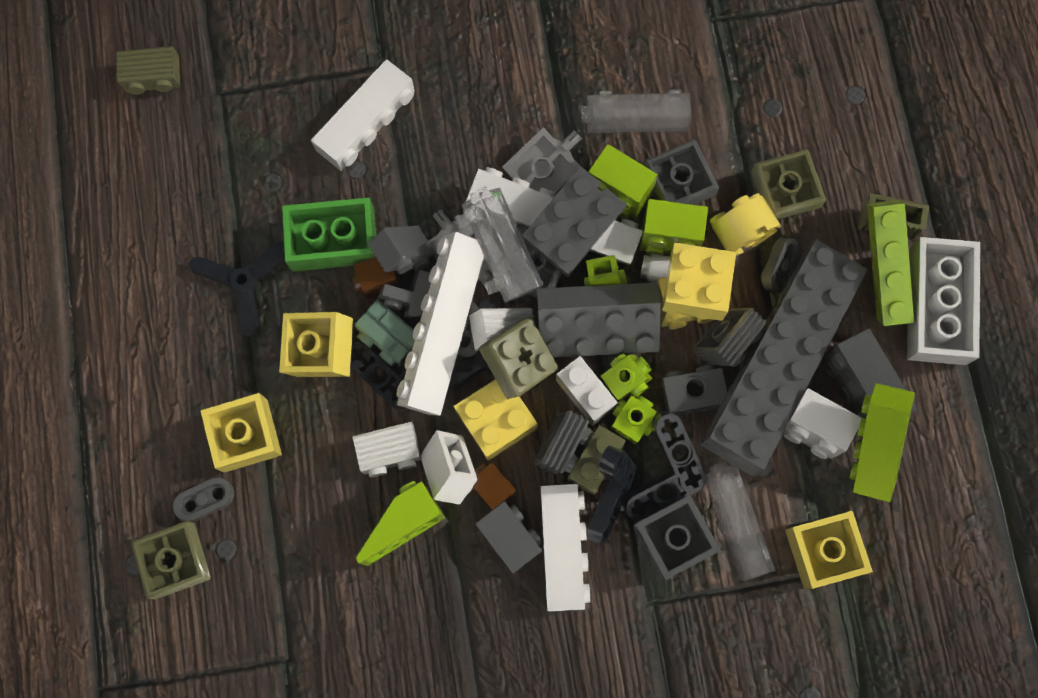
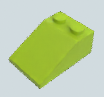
M412 481L399 489L400 495L393 499L356 557L359 564L369 566L445 519L438 504L433 500L429 489L422 481L418 484Z

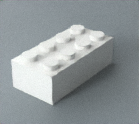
M920 237L909 247L914 323H908L907 360L967 365L979 358L980 242Z

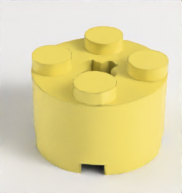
M759 193L750 198L745 195L732 203L734 209L727 213L721 212L710 219L712 229L725 250L736 252V256L744 253L741 247H755L777 232L776 228L781 227L767 202Z

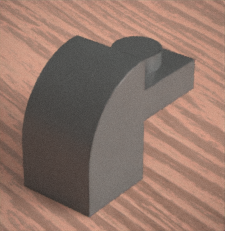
M422 270L417 271L413 275L410 291L384 284L380 288L377 300L383 301L384 306L391 309L401 310V307H404L402 319L416 320L421 318L423 313L421 303L424 296L428 294L431 284L429 282L430 273Z

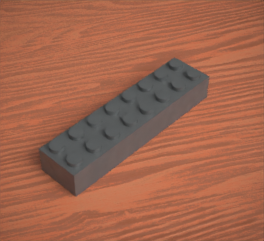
M817 239L803 251L768 316L766 325L762 328L764 331L763 336L753 344L699 445L751 476L760 473L766 468L865 276L867 268Z

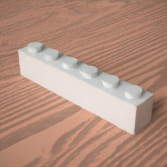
M487 167L485 171L478 169L466 200L467 204L520 225L529 227L557 194L545 188H541L540 192L529 188V182L516 177L513 178V181L502 178V172ZM622 219L621 222L614 221L590 251L604 257L615 255L617 262L629 266L643 231L637 229L639 224L627 219Z
M458 232L444 235L440 239L437 246V254H439L437 263L429 274L430 288L421 303L422 317L413 332V339L415 340L413 349L408 353L405 360L406 374L397 389L398 406L428 415H441L487 243Z

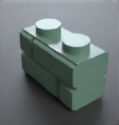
M377 300L367 310L366 314L356 322L355 328L359 332L356 337L369 348L375 345L381 351L379 357L392 367L396 363L402 368L405 365L408 353L413 349L415 342L413 339L414 329Z

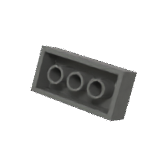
M657 283L537 289L539 333L553 357L659 352L661 301Z

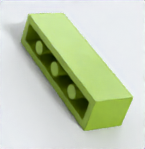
M899 200L867 204L877 320L883 326L914 323L905 203Z
M876 383L872 395H865L861 413L867 414V417L861 418L857 436L863 437V440L857 441L854 451V458L859 459V462L854 461L850 474V479L855 480L853 493L886 502L891 501L915 392Z

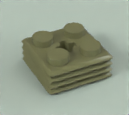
M809 150L758 162L752 168L751 174L760 196H763L777 220L821 208L826 201ZM784 182H786L788 186L793 185L792 190L785 188L783 186Z
M531 317L517 321L479 347L482 356L507 399L521 396L558 369V365Z
M185 521L131 541L147 599L156 600L208 581L211 578L197 529L193 522ZM170 553L176 556L174 566L166 565V561L170 559Z

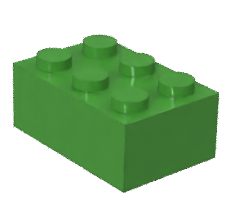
M370 197L282 206L285 262L292 272L353 266L374 257L375 252H371V247H368V243L376 236L375 210Z

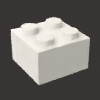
M807 388L783 436L793 443L800 444L802 442L811 447L810 451L814 455L822 459H827L828 457L832 459L847 451L859 428L861 417Z

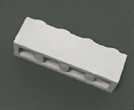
M386 59L311 139L315 150L340 171L345 166L353 164L357 159L358 152L365 145L368 146L374 141L380 128L383 125H388L394 119L395 112L402 105H407L411 101L415 92L412 79Z
M578 484L541 486L547 611L584 610L585 603H590L589 584H583V572L588 571V554L582 553L581 541L587 540L586 523L580 522L579 510H585L584 491L578 492Z

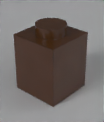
M373 257L353 265L356 275L351 276L357 292L363 291L366 299L379 295L380 288L384 284L399 287L394 272L383 271L384 267L380 266L381 262L377 261L378 257Z
M493 463L488 466L482 464L475 470L478 480L473 485V489L492 511L516 494L515 488Z

